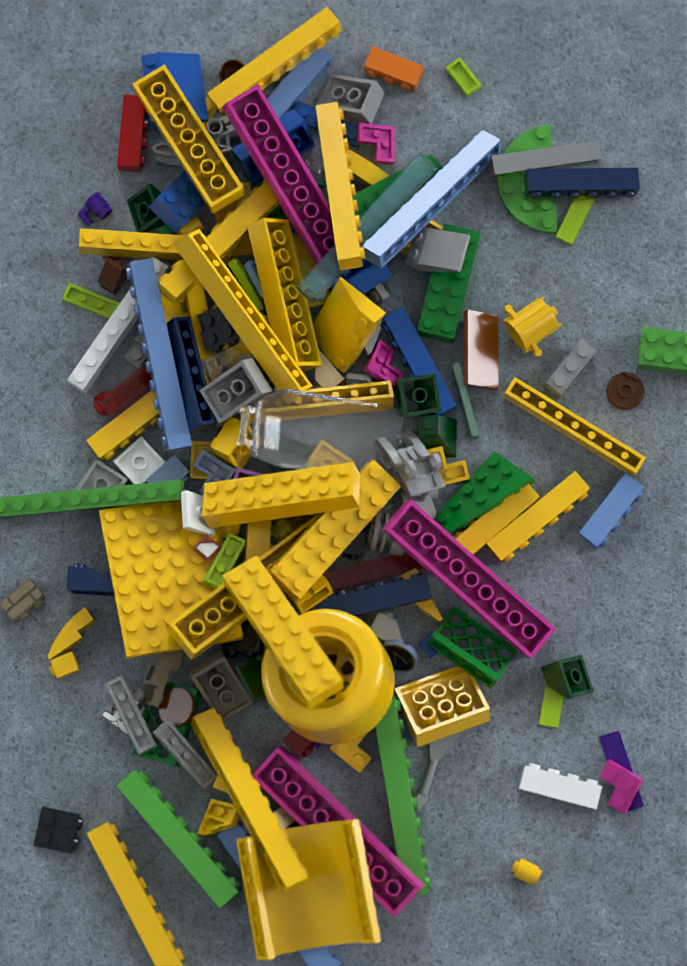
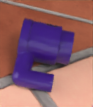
M96 192L87 199L85 206L79 211L78 216L89 226L93 223L87 215L90 211L101 220H104L111 214L112 209L101 194Z

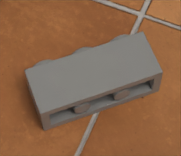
M581 339L546 382L545 388L560 399L594 357L596 350Z

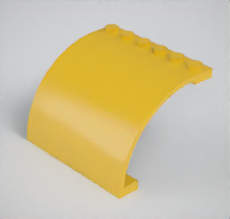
M359 819L324 822L282 829L288 836L291 848L296 850L300 864L305 866L308 873V878L304 885L285 894L280 890L257 848L254 837L247 836L236 839L257 960L274 959L277 955L329 945L360 942L377 943L381 941Z

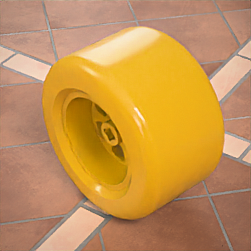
M318 609L298 615L325 655H337L334 668L343 679V684L350 683V685L344 692L340 690L335 693V698L322 701L309 710L268 648H266L261 675L263 689L268 702L291 729L310 741L323 744H342L364 736L382 720L393 698L395 679L389 655L368 625L347 612L334 609ZM347 662H351L355 669L354 673L343 675L341 668Z

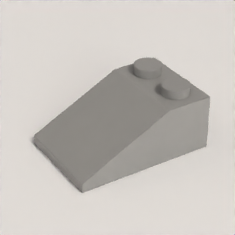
M330 74L316 105L338 102L339 109L343 108L344 118L357 123L372 124L385 92L377 81Z
M423 228L412 239L405 264L419 272H461L470 235Z
M249 358L240 361L199 391L217 421L222 423L266 396L272 389L254 359Z

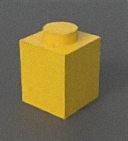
M72 651L50 660L52 664L49 666L51 674L59 680L81 671L76 656Z

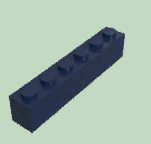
M638 168L527 169L524 174L525 196H531L533 199H538L542 196H549L553 199L561 196L577 198L581 195H586L587 198H595L597 196L613 198L616 195L630 198L640 190Z
M173 317L167 323V329L189 432H207L217 422L213 412L199 391L207 385L191 317Z
M416 573L412 574L410 579L404 580L403 577L392 579V583L388 584L382 581L373 583L371 588L359 586L354 588L353 592L347 593V590L335 592L336 596L325 598L315 605L313 609L340 610L357 617L433 598L428 576Z

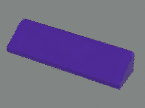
M620 731L600 736L599 739L606 760L611 759L633 773ZM639 790L628 811L644 807Z

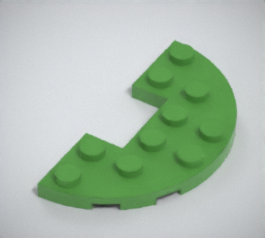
M550 125L536 127L524 132L508 146L504 154L552 147ZM526 170L498 174L499 194L511 215L518 222L535 231L557 234L555 199L549 196L538 199L525 196L524 174Z

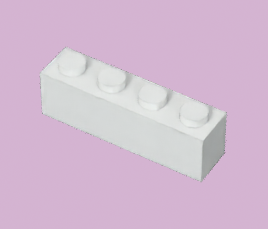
M529 763V766H524L518 789L586 808L597 809L602 786L598 785V781L587 779L586 782L578 780L579 776L569 773L567 776L559 775L560 771L548 768V771L540 769V765Z

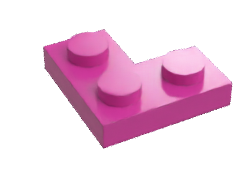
M359 123L357 125V143L375 145V163L393 165L395 163V127Z
M378 340L364 371L380 382L391 381L392 389L395 391L394 379L403 378L404 374L389 364L395 349L382 340Z
M609 759L599 776L615 786L607 804L622 814H626L644 779Z

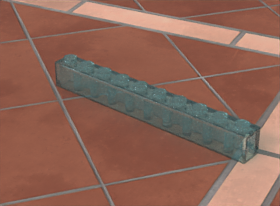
M422 152L409 162L359 217L361 227H357V229L362 232L363 243H360V247L379 228L386 224L389 218L394 216L415 193L419 192L425 182L430 181L435 176L433 173L438 168ZM335 244L296 286L311 303L317 300L319 302L322 301L327 295L326 290L329 287L332 289L338 282V277L341 274L345 275L350 270L340 271Z

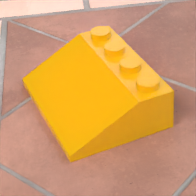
M342 277L339 278L319 312L313 327L317 343L332 365L344 373L357 361L386 312Z
M459 666L395 688L397 698L400 699L401 709L417 747L490 721V708L475 678Z

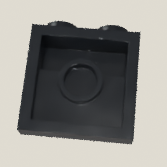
M219 307L197 315L203 330L200 334L206 351L217 353L223 350V346L229 345L231 347L240 343V336L225 318Z
M248 619L241 623L243 640L222 643L221 651L226 653L228 657H238V654H245V657L255 658L257 655H263L264 642Z
M42 807L33 846L73 853V850H77L79 838H76L77 831H81L83 819L80 818L81 814Z

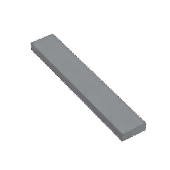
M599 140L490 156L493 175L602 159Z

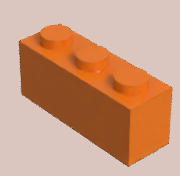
M372 46L364 64V72L371 78L378 77L383 79L386 84H396L404 91L415 92L423 75L424 66Z

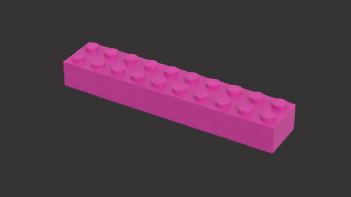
M256 85L225 103L222 109L318 270L321 272L338 262L330 205L260 86Z
M405 501L383 527L382 531L524 658L532 659L556 630L555 627L414 501Z
M277 747L252 775L253 779H256L259 785L301 826L357 819L284 747ZM359 821L362 841L365 847L366 863L369 869L368 874L372 887V896L395 917L420 892L425 884Z

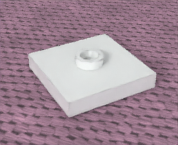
M142 436L113 461L133 484L147 483L146 479L165 463Z
M187 490L182 491L183 529L208 537L214 536L215 529L209 528L202 517L203 496Z

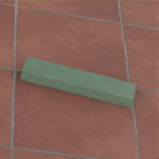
M456 363L452 366V373L469 435L472 440L478 439L479 432L468 392L464 385L460 363Z

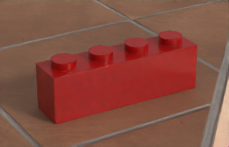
M123 95L117 158L119 171L141 172V167H145L143 149L147 148V138H144L145 131H148L149 121L146 120L148 112L137 95Z

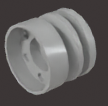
M379 511L370 523L368 532L369 550L374 551L376 544L379 543L378 552H382L384 546L388 545L389 554L402 556L404 550L382 531L389 521V513L386 512L382 521L381 511Z

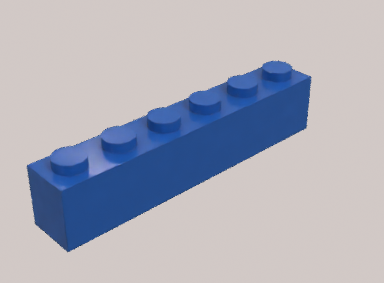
M402 307L384 316L382 327L386 334L390 333L392 337L390 341L393 348L401 353L402 356L399 358L404 367L408 366L410 370L408 373L409 377L436 373L441 411L429 414L444 416L455 410L457 404L405 308Z

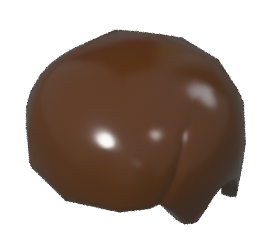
M237 59L225 61L219 69L220 82L225 81L245 65Z

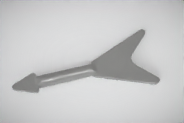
M463 731L429 743L430 762L420 794L416 796L417 811H420L429 799L427 795L437 763Z

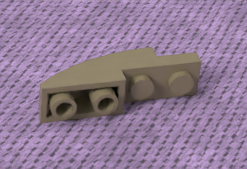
M183 650L155 655L143 681V684L149 685L144 705L159 707L164 698L163 691L169 681V671L177 672L182 662Z

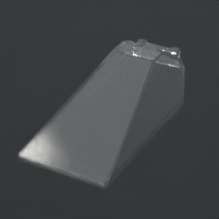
M284 389L260 396L254 401V407L240 406L242 416L240 439H238L237 445L251 447L250 454L254 458L278 467L299 470L354 462L356 468L360 471L366 463L374 459L385 470V465L382 462L375 440L385 437L395 450L401 449L403 417H400L398 407L292 389ZM249 414H253L251 440H248Z

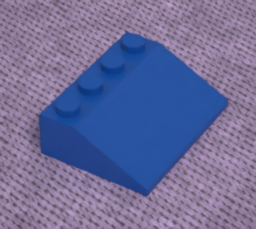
M158 52L141 56L144 76L165 65L201 122L209 121L199 54ZM149 115V122L154 132L159 131Z

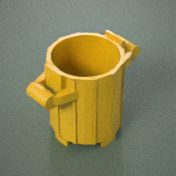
M544 296L537 298L516 313L510 304L503 307V312L508 316L502 320V322H505L507 331L521 350H523L522 353L525 354L531 351L533 357L542 355V350L538 348L537 343L562 326V323L558 324L556 314H558L556 308L547 305L542 300L545 298Z

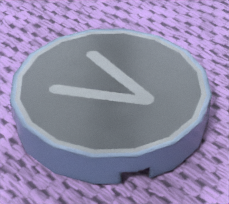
M397 639L385 641L382 646L389 655L394 670L407 672L415 668L418 655L411 645L408 644L406 646L402 644L403 641Z

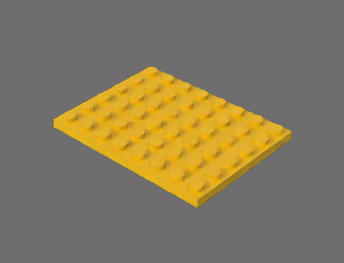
M181 501L137 504L99 510L126 659L183 650L167 629L170 622L215 590L204 584L203 580L223 545L220 527L214 528L215 535L211 537L183 529ZM203 543H214L218 546L209 557L205 556L196 547ZM241 624L215 644L243 640Z

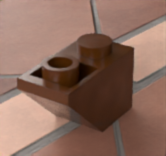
M107 258L98 279L99 286L116 296L127 280L124 265L116 259L112 261Z

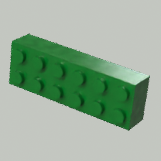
M444 224L442 230L470 235V240L461 272L431 273L417 332L421 337L453 344L481 232Z

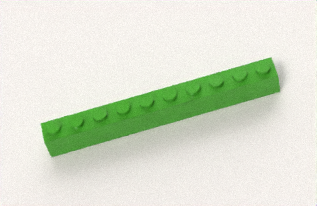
M174 480L0 497V518L181 501V492L185 491L184 481Z
M393 696L386 714L376 725V732L397 858L425 884L416 895L418 896L428 894V889H432L430 877H426L425 869H428L427 858L422 856L421 849H425L423 837H419L418 829H421L420 817H416L415 809H418L417 799L412 797L411 790L415 789L413 777L409 778L408 770H411L410 758H406L405 750H408L407 740L402 738L401 731H404L405 727L403 719H399L398 711H401L400 699L396 700V696Z

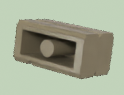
M28 579L1 601L0 606L14 622H23L29 617L28 613L33 608L37 610L44 604L43 600L46 597L32 580Z

